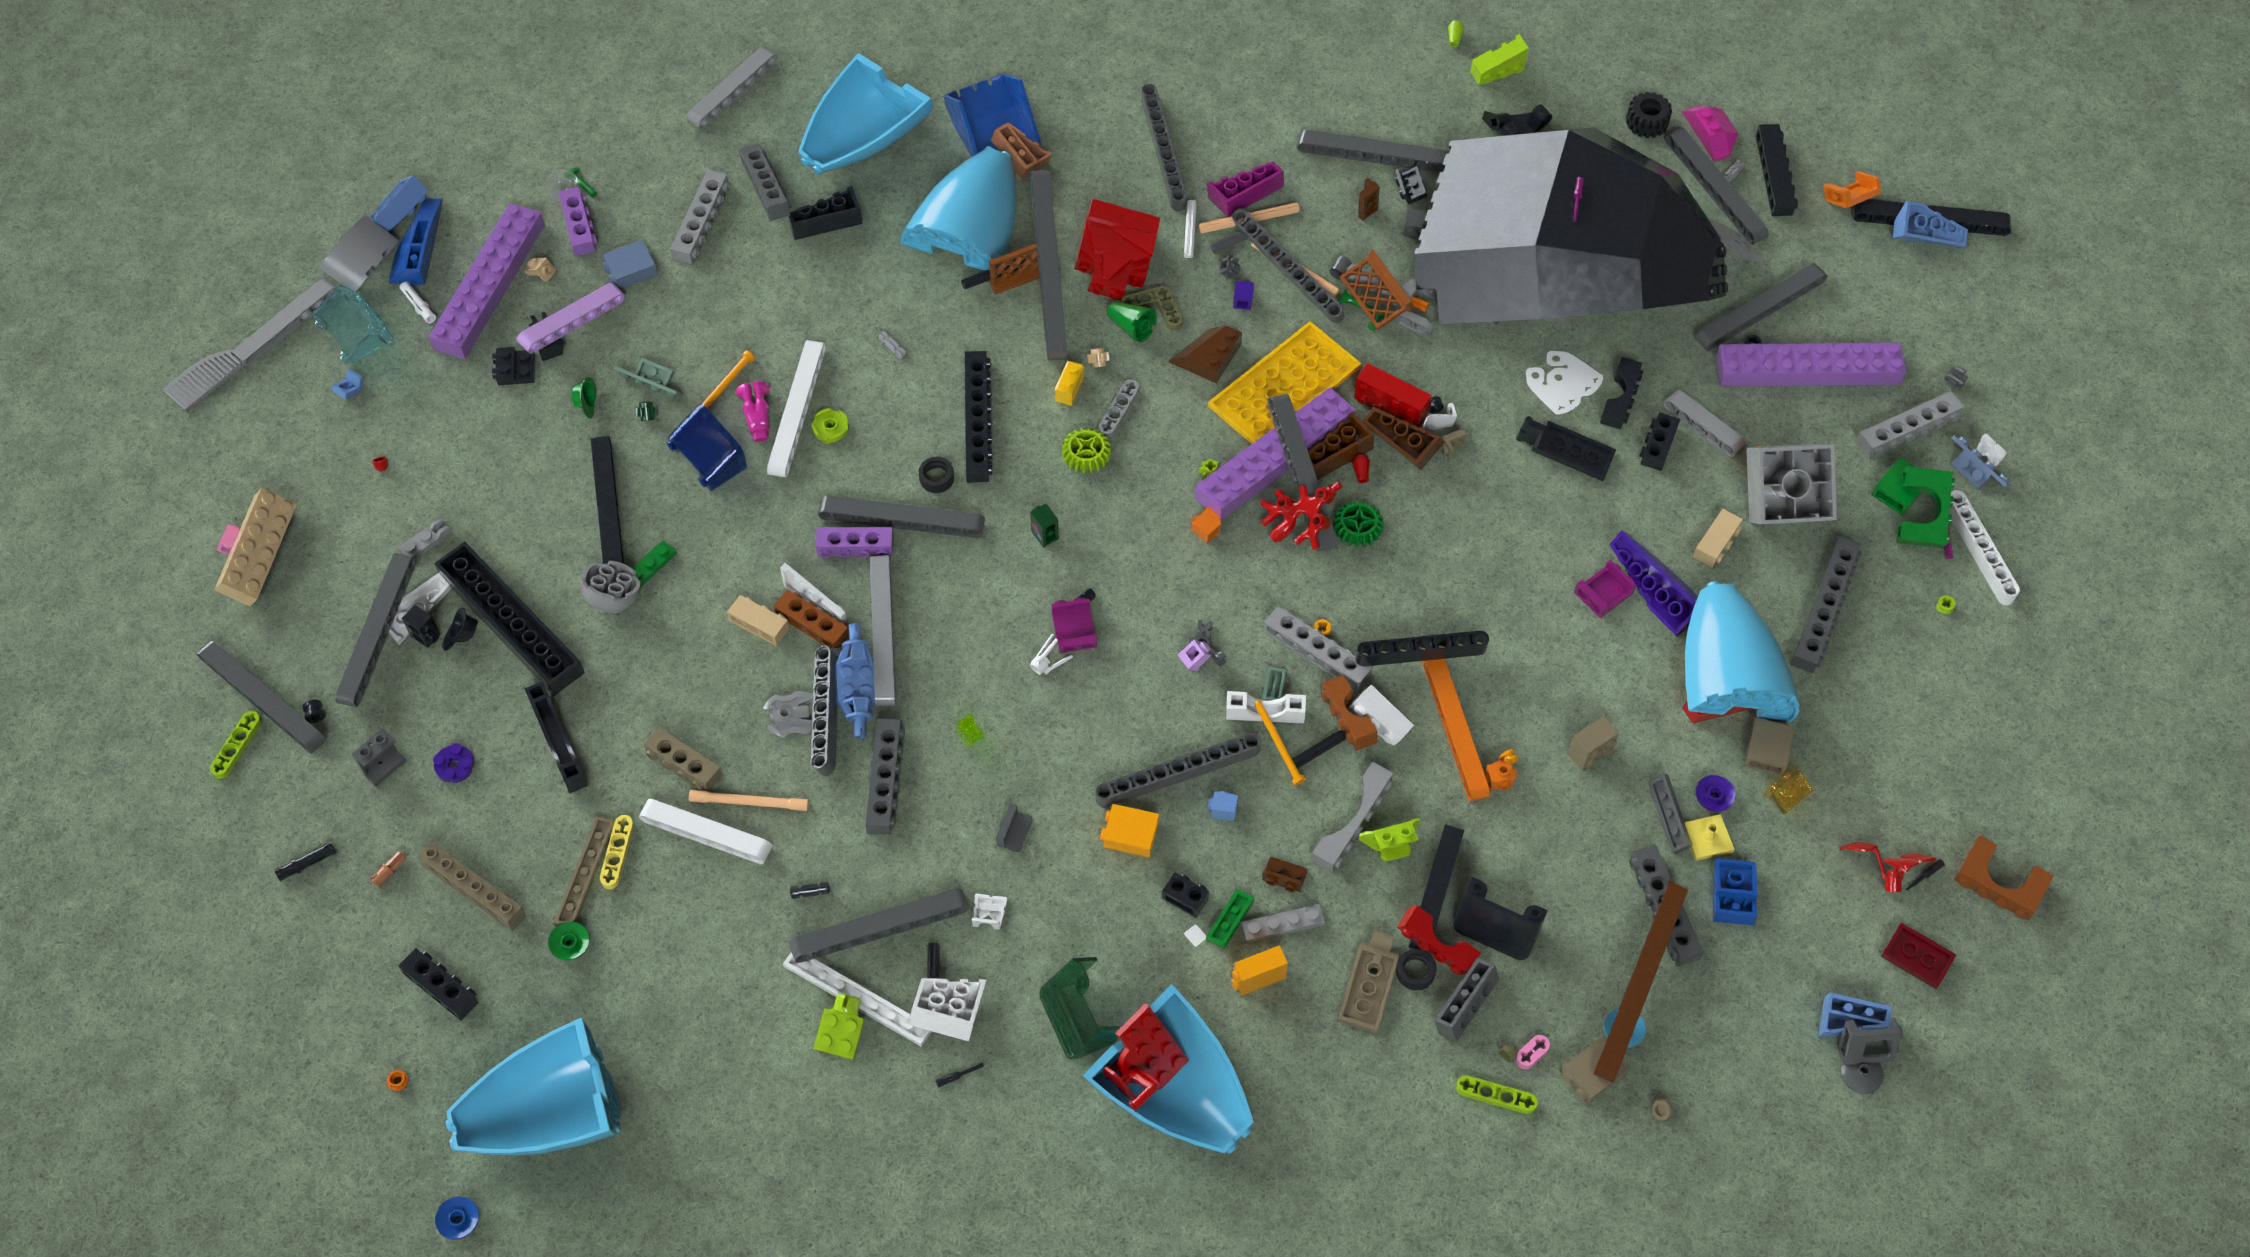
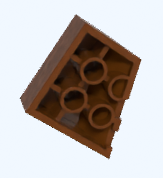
M1227 325L1209 329L1172 357L1169 363L1217 383L1241 346L1242 332Z

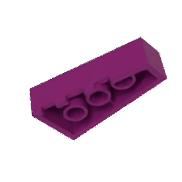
M1270 162L1252 168L1253 171L1239 172L1237 176L1229 179L1224 177L1216 183H1213V181L1208 182V198L1227 217H1230L1236 210L1244 209L1284 187V171L1275 162Z

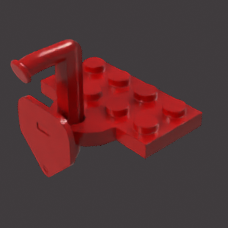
M1144 1004L1115 1033L1125 1048L1121 1052L1118 1062L1112 1064L1109 1068L1105 1067L1103 1069V1075L1124 1096L1130 1099L1129 1104L1135 1112L1157 1089L1161 1090L1189 1061L1147 1004ZM1130 1083L1139 1084L1145 1089L1135 1097L1128 1088V1085Z

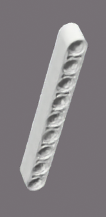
M806 340L768 462V475L785 478L788 476L824 357L825 343Z

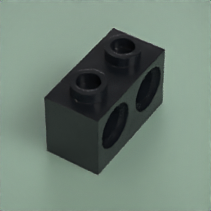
M415 604L402 617L410 637L425 647L429 648L431 644L436 643L441 634L433 616Z
M1174 872L1162 890V899L1197 918L1209 900V891L1202 884H1195L1190 881L1186 875H1179ZM1174 887H1181L1182 890H1181V891H1175L1173 888H1174ZM1193 896H1197L1200 899L1198 901H1193L1190 898Z

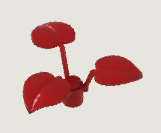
M1853 842L1840 848V851L1849 849L1874 852L1882 873V879H1885V891L1901 892L1904 872L1907 873L1910 868L1917 866L1919 862L1936 861L1935 857L1919 853L1903 854L1900 859L1884 858L1883 862L1894 866V870H1887L1886 874L1879 850L1877 849L1878 845L1867 842Z

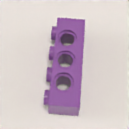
M579 187L558 191L574 255L578 256L595 252L594 245L597 244L595 234H591V231L594 230L592 222L587 220L590 214L588 206L584 207L583 205L587 203L584 193H580Z
M817 527V556L824 558L831 556L843 558L850 556L862 558L882 555L893 556L892 527Z

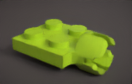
M838 994L833 1008H824L813 1049L852 1060L855 1059L865 1018H861L858 1014L861 1000L858 997Z

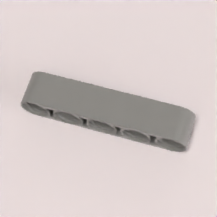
M1676 390L1664 401V407L1667 411L1679 418L1728 457H1733L1746 445L1745 439L1739 433L1681 390Z

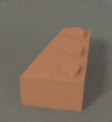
M1008 122L995 129L991 141L1000 152L1005 151L1011 155L1010 159L1014 164V171L1022 180L1030 175V171H1038L1048 165L1052 153L1043 150L1037 142L1029 140L1025 137L1026 134Z

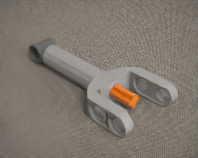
M1339 256L1329 271L1334 278L1340 279L1339 276L1354 267L1355 264L1351 263L1347 257ZM1362 268V272L1370 273V271ZM1351 275L1346 280L1355 283L1357 275ZM1360 276L1359 284L1367 285L1369 277ZM1372 277L1371 285L1380 286L1381 279ZM1416 278L1401 285L1413 306L1423 312L1427 311L1430 303L1416 297L1418 292L1437 300L1436 289L1417 290ZM1370 289V290H1369V291H1371V292H1374V293L1378 294V290H1377V289ZM1382 290L1381 296L1389 299L1390 291ZM1393 303L1396 312L1401 308V306L1399 304ZM1406 311L1396 318L1398 324L1424 336H1429L1433 330V326L1428 319L1413 312Z

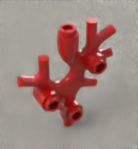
M1337 481L1332 486L1318 488L1314 497L1308 495L1306 485L1300 486V500L1297 503L1293 498L1285 496L1281 489L1275 491L1278 497L1276 505L1265 499L1260 502V505L1269 511V514L1260 522L1265 527L1282 514L1284 516V520L1273 528L1269 534L1270 538L1277 543L1290 535L1295 527L1297 517L1300 514H1306L1310 519L1309 527L1295 538L1294 541L1297 545H1300L1306 539H1310L1312 550L1320 549L1318 533L1320 530H1327L1331 524L1329 517L1322 515L1320 509L1324 503L1330 504L1333 502L1337 495L1336 492L1342 488V485Z

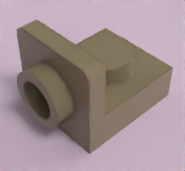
M1463 429L1442 436L1445 443L1440 447L1443 455L1446 454L1448 459H1452L1454 449L1464 444L1466 434Z

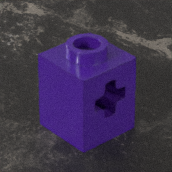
M1248 281L1236 282L1233 308L1251 310L1254 283Z

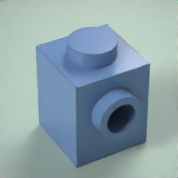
M1214 791V797L1209 798L1208 803L1211 817L1234 821L1238 795L1230 794L1226 791Z

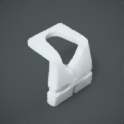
M1988 434L1982 436L1977 450L1983 456H1987L1988 460L1996 467L2005 458L2007 452L1999 444H1996V441Z
M975 894L974 918H972L973 927H979L981 923H987L992 925L994 929L1000 930L1007 898Z

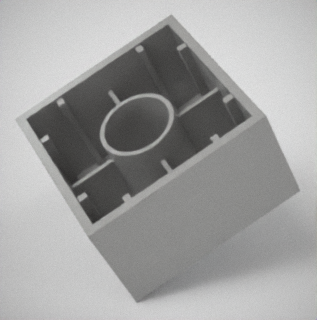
M1834 444L1747 448L1750 523L1777 524L1837 520Z

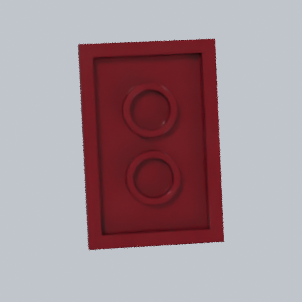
M1900 923L1881 957L1937 989L1954 961L1956 954L1907 925Z

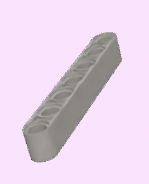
M764 46L760 47L690 109L687 114V121L700 129H704L776 64L778 60L777 54Z

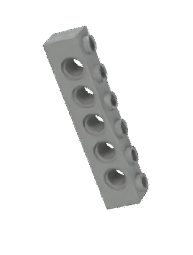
M711 170L706 171L670 248L672 260L693 264L695 258H698L699 249L705 243L706 234L710 232L712 227V221L718 215V208L724 202V195L730 189L727 174Z
M1950 391L1861 431L1856 443L1868 458L1878 457L1888 449L1893 450L1903 442H1911L1916 436H1924L1934 428L1939 429L1949 421L1955 422L1960 418L1964 407Z
M1277 606L1264 622V632L1333 677L1337 678L1344 675L1351 688L1356 692L1371 677L1372 666L1358 665L1353 652L1345 650L1336 641L1328 639L1319 630L1308 626L1302 619H1297L1288 610Z

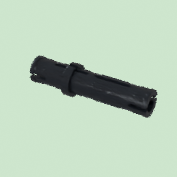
M331 842L300 858L290 860V863L275 869L274 872L281 882L287 877L296 873L300 874L305 868L336 854V851Z

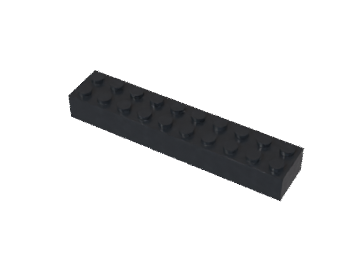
M465 541L434 563L438 573L449 583L458 596L540 682L543 681L546 689L553 696L585 673L577 657Z

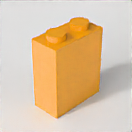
M1112 804L1111 811L1107 810L1105 817L1107 826L1102 828L1100 840H1103V847L1150 858L1159 824V814Z
M1280 945L1234 963L1233 971L1231 972V984L1235 991L1238 990L1240 996L1286 979L1288 962Z

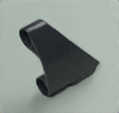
M1540 104L1532 112L1524 114H1495L1484 111L1482 119L1492 130H1498L1502 136L1537 133L1552 120L1553 116Z

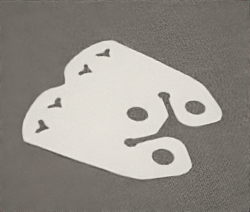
M1549 351L1546 361L1550 366L1567 365L1568 368H1554L1547 374V385L1543 384L1544 370L1542 368L1534 367L1526 370L1527 385L1555 414H1563L1577 407L1580 404L1581 397L1593 394L1600 387L1603 380V375L1574 355L1561 351ZM1559 356L1560 361L1555 362L1552 360V357ZM1533 372H1537L1539 374V378L1535 379L1531 376V374ZM1557 374L1561 375V376H1562V380L1557 381V380L1554 378L1555 375H1557Z

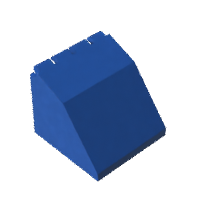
M1006 73L990 78L992 85H989L988 79L976 83L975 88L977 91L974 90L973 85L959 89L960 97L957 91L943 96L944 104L954 128L971 157L985 150L987 146L998 150L992 143L991 138L995 129L1008 122L1026 134L1025 137L1029 140L1037 142L1039 146L1042 145L1025 87L1020 78Z

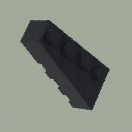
M847 187V191L842 193L839 191L833 193V197L826 200L823 198L817 200V203L812 206L806 205L790 212L788 217L794 240L863 224L861 210L853 187Z

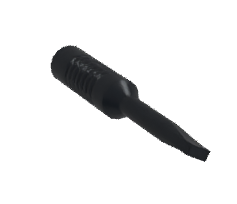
M1941 859L1937 860L1924 870L1922 875L1907 887L1906 890L1914 887L1924 878L1932 876L1945 863Z
M981 1063L964 1071H956L936 1079L937 1087L939 1088L956 1081L961 1076L984 1067V1064Z

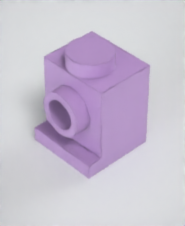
M1193 640L1178 654L1186 667L1193 671L1200 670L1199 667L1212 655L1209 653V650H1211L1209 645L1204 641Z

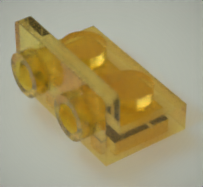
M1790 770L1781 776L1782 780L1771 784L1768 787V791L1764 794L1765 798L1772 797L1782 813L1790 811L1814 790L1801 771L1792 772Z

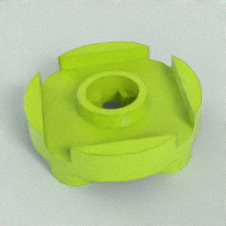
M828 408L819 411L814 416L812 423L813 434L824 444L837 442L843 439L849 432L848 418L840 410L833 411V409ZM829 423L834 425L832 428H827Z

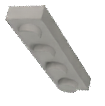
M1320 904L1241 922L1246 943L1325 925Z

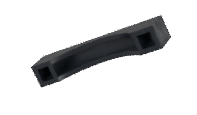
M543 681L524 688L569 794L587 787L586 779Z

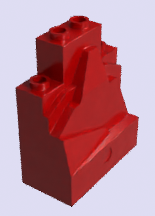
M1092 198L1084 220L1074 266L1075 270L1091 274L1088 292L1121 301L1127 284L1133 287H1143L1155 246L1160 217Z

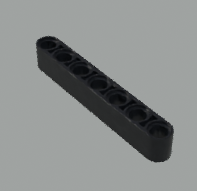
M1470 631L1366 641L1358 645L1355 660L1358 665L1366 667L1483 655L1487 650L1489 635L1484 631Z
M1447 824L1444 826L1420 908L1433 917V932L1436 929L1465 831L1464 829ZM1410 939L1409 948L1421 949L1416 941Z

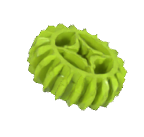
M1081 427L1079 432L1074 429L1073 434L1069 433L1067 438H1064L1062 457L1065 464H1069L1070 469L1075 468L1076 473L1082 470V473L1085 474L1089 470L1092 474L1093 469L1099 472L1100 467L1104 468L1106 463L1109 462L1111 444L1108 442L1107 436L1104 437L1103 432L1098 433L1097 429L1091 431L1090 427L1084 430ZM1097 446L1101 449L1099 454L1096 452ZM1074 447L1077 449L1076 454L1072 452Z

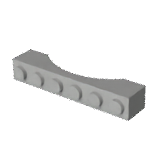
M1374 762L1371 763L1362 778L1363 800L1357 815L1342 830L1321 839L1312 853L1311 861L1331 873L1335 867L1340 868L1344 861L1343 855L1345 852L1349 853L1354 845L1352 841L1355 837L1359 838V834L1364 830V823L1372 819L1374 815L1373 809L1375 806L1379 807L1384 799V796H1382L1384 792H1389L1394 784L1392 772Z

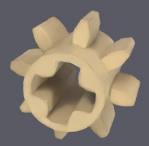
M1104 347L1090 349L1091 354H1087L1088 363H1092L1093 367L1106 366V361L1110 360L1109 352H1104Z

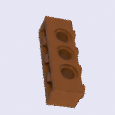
M787 589L773 605L775 614H782L787 618L789 624L822 645L828 646L830 649L841 647L842 643L849 638L848 626L843 621L835 620L830 613L821 611L812 602L808 603L796 592L793 593Z

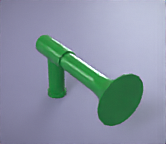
M1346 288L1339 303H1349L1361 308L1355 298L1348 294ZM1366 304L1367 309H1374V306ZM1376 313L1375 321L1378 323L1380 318L1384 319L1385 314ZM1370 322L1368 328L1374 331L1376 327Z

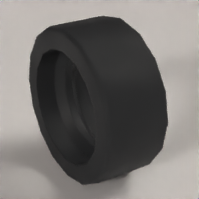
M942 457L926 459L919 467L921 486L931 493L947 491L954 482L952 464ZM941 468L947 472V477L941 481L933 482L926 478V473L931 469Z
M1411 949L1400 957L1396 971L1397 977L1404 987L1411 990H1423L1433 983L1437 968L1433 956L1427 951ZM1410 960L1423 961L1428 966V975L1422 980L1412 979L1405 973V964Z

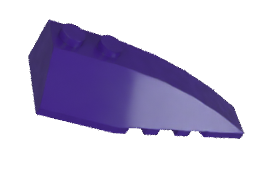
M1621 530L1610 543L1611 548L1621 564L1625 566L1628 571L1627 574L1634 580L1638 587V592L1646 600V605L1650 611L1678 636L1689 627L1698 596L1659 559L1625 531Z

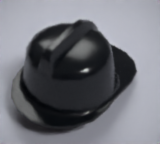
M464 608L458 609L444 637L442 648L445 651L449 650L455 642L468 641L475 633L478 620L467 615Z

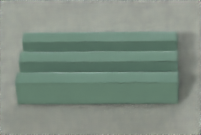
M1268 666L1262 700L1271 701L1282 698L1287 669ZM1271 672H1275L1271 696L1267 697ZM1282 673L1278 698H1274L1278 674Z

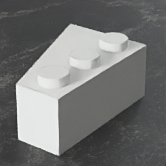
M1372 685L1360 693L1346 708L1353 715L1369 717L1378 731L1377 734L1393 746L1401 741L1414 726Z

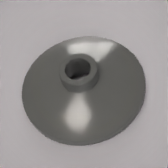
M1843 1062L1841 1066L1843 1081L1855 1092L1862 1094L1872 1093L1883 1082V1070L1879 1063L1844 1065ZM1861 1068L1866 1069L1867 1073H1862Z

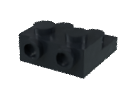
M515 347L496 348V353L492 354L493 364H496V367L492 368V377L496 379L498 386L535 382V352L530 354L526 350L516 351Z

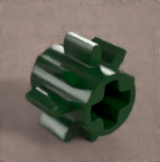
M653 401L639 402V407L635 408L636 417H640L641 421L655 420L654 415H658V407L653 406Z

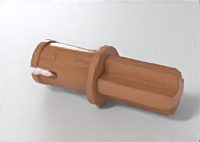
M400 851L397 852L386 864H382V867L370 878V881L379 888L391 875H395L394 871L406 860V856Z

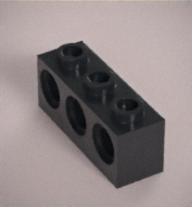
M1659 412L1657 419L1653 418L1650 429H1653L1652 433H1647L1645 439L1647 446L1642 447L1639 457H1642L1641 465L1662 471L1680 422L1679 418Z

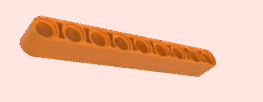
M1445 659L1422 661L1467 798L1470 802L1489 798V786Z

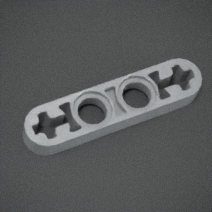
M1132 379L1125 381L1099 424V433L1103 432L1104 437L1111 438L1115 435L1139 393L1137 381ZM1134 387V389L1130 390L1128 395V388ZM1121 399H1125L1128 401V403L1126 405H1120L1118 401ZM1112 413H1118L1120 417L1114 419L1111 418L1110 415ZM1110 423V430L1108 429L1107 431H1104V429H1107Z

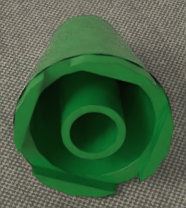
M1117 301L1111 303L1107 308V316L1134 341L1144 342L1153 333L1151 328L1153 325L1156 326L1157 315L1151 308Z

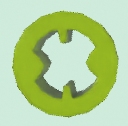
M1944 595L1939 598L1936 608L1940 613L1947 615L1953 611L1956 603L1952 597ZM1943 602H1945V604L1948 603V604H1949V607H1948V608H1947V606L1944 607V606L1942 605Z

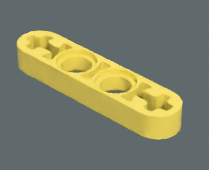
M621 815L616 818L600 874V881L606 889H613L620 882L634 829L633 821L628 815ZM627 822L628 825H625L623 834L621 825ZM618 839L625 840L624 845L621 847L614 846V843ZM618 857L620 862L617 865H610V859ZM611 870L612 877L614 880H610V882L607 883L606 879H609Z

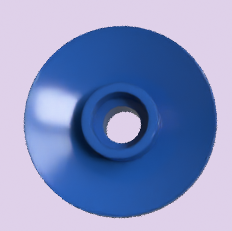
M461 1196L452 1197L443 1202L435 1215V1225L439 1233L445 1238L452 1240L468 1236L476 1228L479 1220V1211L475 1203L469 1198ZM462 1217L460 1223H455L456 1218Z

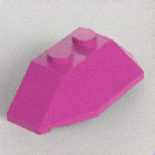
M1696 106L1682 111L1714 162L1730 156L1738 132L1723 109Z

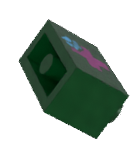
M1047 504L1035 507L1030 512L1031 532L1042 547H1045L1059 539L1058 518Z

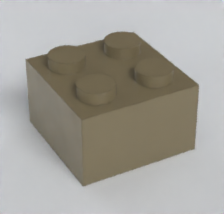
M1602 716L1573 735L1568 755L1582 771L1587 767L1593 768L1599 762V759L1602 757L1608 758L1614 752L1613 749L1617 743L1616 740L1619 732L1605 716Z

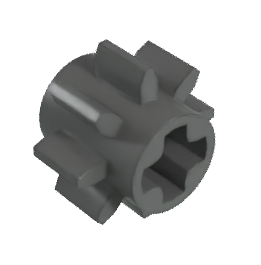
M1230 255L1227 258H1223L1219 263L1220 274L1230 279L1238 275L1241 269L1238 263L1239 259Z
M1960 366L1956 369L1952 367L1945 376V379L1948 381L1946 385L1952 389H1955L1956 386L1961 388L1968 379V376L1965 375L1966 370Z

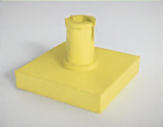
M1721 814L1685 822L1693 845L1690 849L1695 861L1734 852L1735 849Z

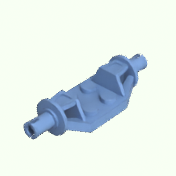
M855 623L848 625L850 640L842 643L843 649L834 665L836 704L846 716V720L854 722V738L864 739L867 737L865 721L873 719L872 711L875 705L874 664L868 649L869 642L861 640V624L857 623V626H855ZM849 650H851V656H850V657H848V652H849ZM850 705L854 706V713H852Z

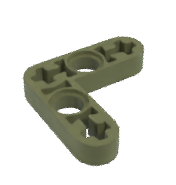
M1158 286L1129 294L1121 300L1122 303L1129 302L1132 305L1147 308L1158 305L1168 329L1176 331L1182 327V316L1171 290L1167 286ZM1160 293H1163L1164 295H1166V297H1165L1166 300H1164L1162 294H1160ZM1143 297H1149L1151 300L1148 302H1143L1141 299ZM1172 306L1173 310L1166 311L1164 307ZM1172 316H1174L1175 322H1177L1176 324L1172 322Z

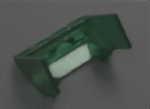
M1096 957L1072 958L1040 989V1000L1068 1059H1079L1112 1045L1118 1039L1115 1033L1122 1027L1105 1025L1098 1028L1083 996L1088 990L1090 983L1086 971L1098 961Z

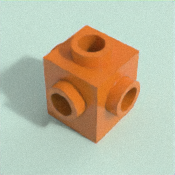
M1496 761L1493 764L1487 765L1485 777L1490 791L1499 789L1504 791L1513 787L1514 781L1517 779V772L1515 767L1511 766L1510 761Z

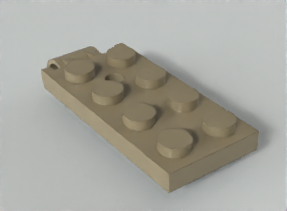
M1374 930L1370 946L1360 943L1337 1022L1378 1033L1400 954L1390 952L1394 935ZM1375 968L1377 973L1371 974L1370 969Z

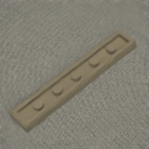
M596 816L553 922L554 926L565 922L577 923L609 843L615 823L614 820Z

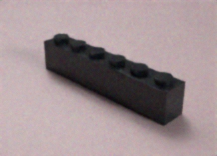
M1779 124L1759 125L1755 136L1771 215L1793 216L1794 210L1798 207V200L1794 196L1795 186L1792 185V172L1788 168L1789 158H1786V144H1783L1784 133L1781 131Z

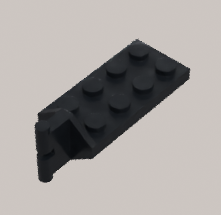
M1530 416L1525 418L1516 436L1517 441H1524L1533 445L1531 451L1600 481H1604L1616 449L1551 421L1544 419L1541 424L1534 421Z

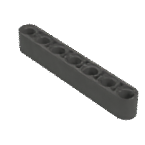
M828 646L819 647L815 652L811 765L823 776L833 773L836 760L837 704L834 665L838 656Z

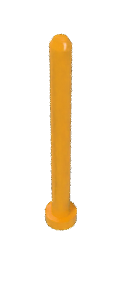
M744 351L742 354L743 358L695 411L694 415L697 418L704 414L746 364L754 361L755 357L751 352Z
M1259 700L1255 701L1254 706L1294 778L1292 780L1293 785L1297 786L1306 780L1305 776L1300 775L1262 702Z

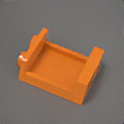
M1857 171L1855 172L1856 182L1845 187L1831 183L1823 185L1825 201L1843 208H1849L1881 194V182L1876 176Z

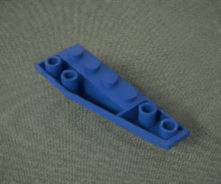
M425 198L395 252L389 284H402L407 281L410 284L425 285L442 199Z

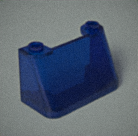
M703 404L694 408L667 438L668 442L666 443L672 452H681L698 471L700 484L704 488L707 487L710 491H713L747 469L744 452L739 443Z

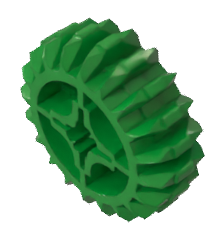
M1352 500L1350 505L1345 503L1344 507H1340L1338 512L1335 513V519L1333 520L1337 539L1342 538V543L1348 541L1349 547L1352 544H1355L1356 548L1359 547V544H1362L1364 548L1367 543L1372 545L1373 541H1377L1379 536L1382 535V529L1384 528L1383 515H1380V510H1375V505L1369 506L1368 501L1365 504H1362L1361 500L1358 503Z

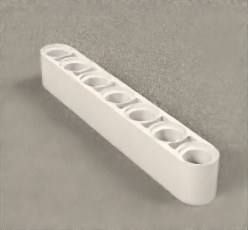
M1959 490L1951 491L1953 505L1950 507L1949 514L1952 515V522L1998 601L2003 605H2011L2020 592L2018 584L1966 495Z
M654 799L647 800L639 815L640 820L647 824L758 864L765 863L773 846L763 838Z

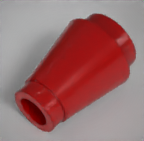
M1364 454L1356 455L1353 457L1352 465L1358 483H1367L1369 481L1370 459Z

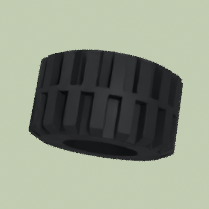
M1655 92L1639 93L1638 96H1634L1633 100L1630 101L1626 124L1629 130L1633 129L1632 133H1638L1640 137L1642 135L1645 138L1661 136L1668 128L1672 114V105L1661 94L1657 95Z

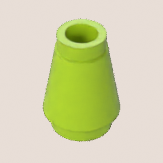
M1452 21L1448 26L1449 45L1451 47H1458L1465 28L1460 21Z

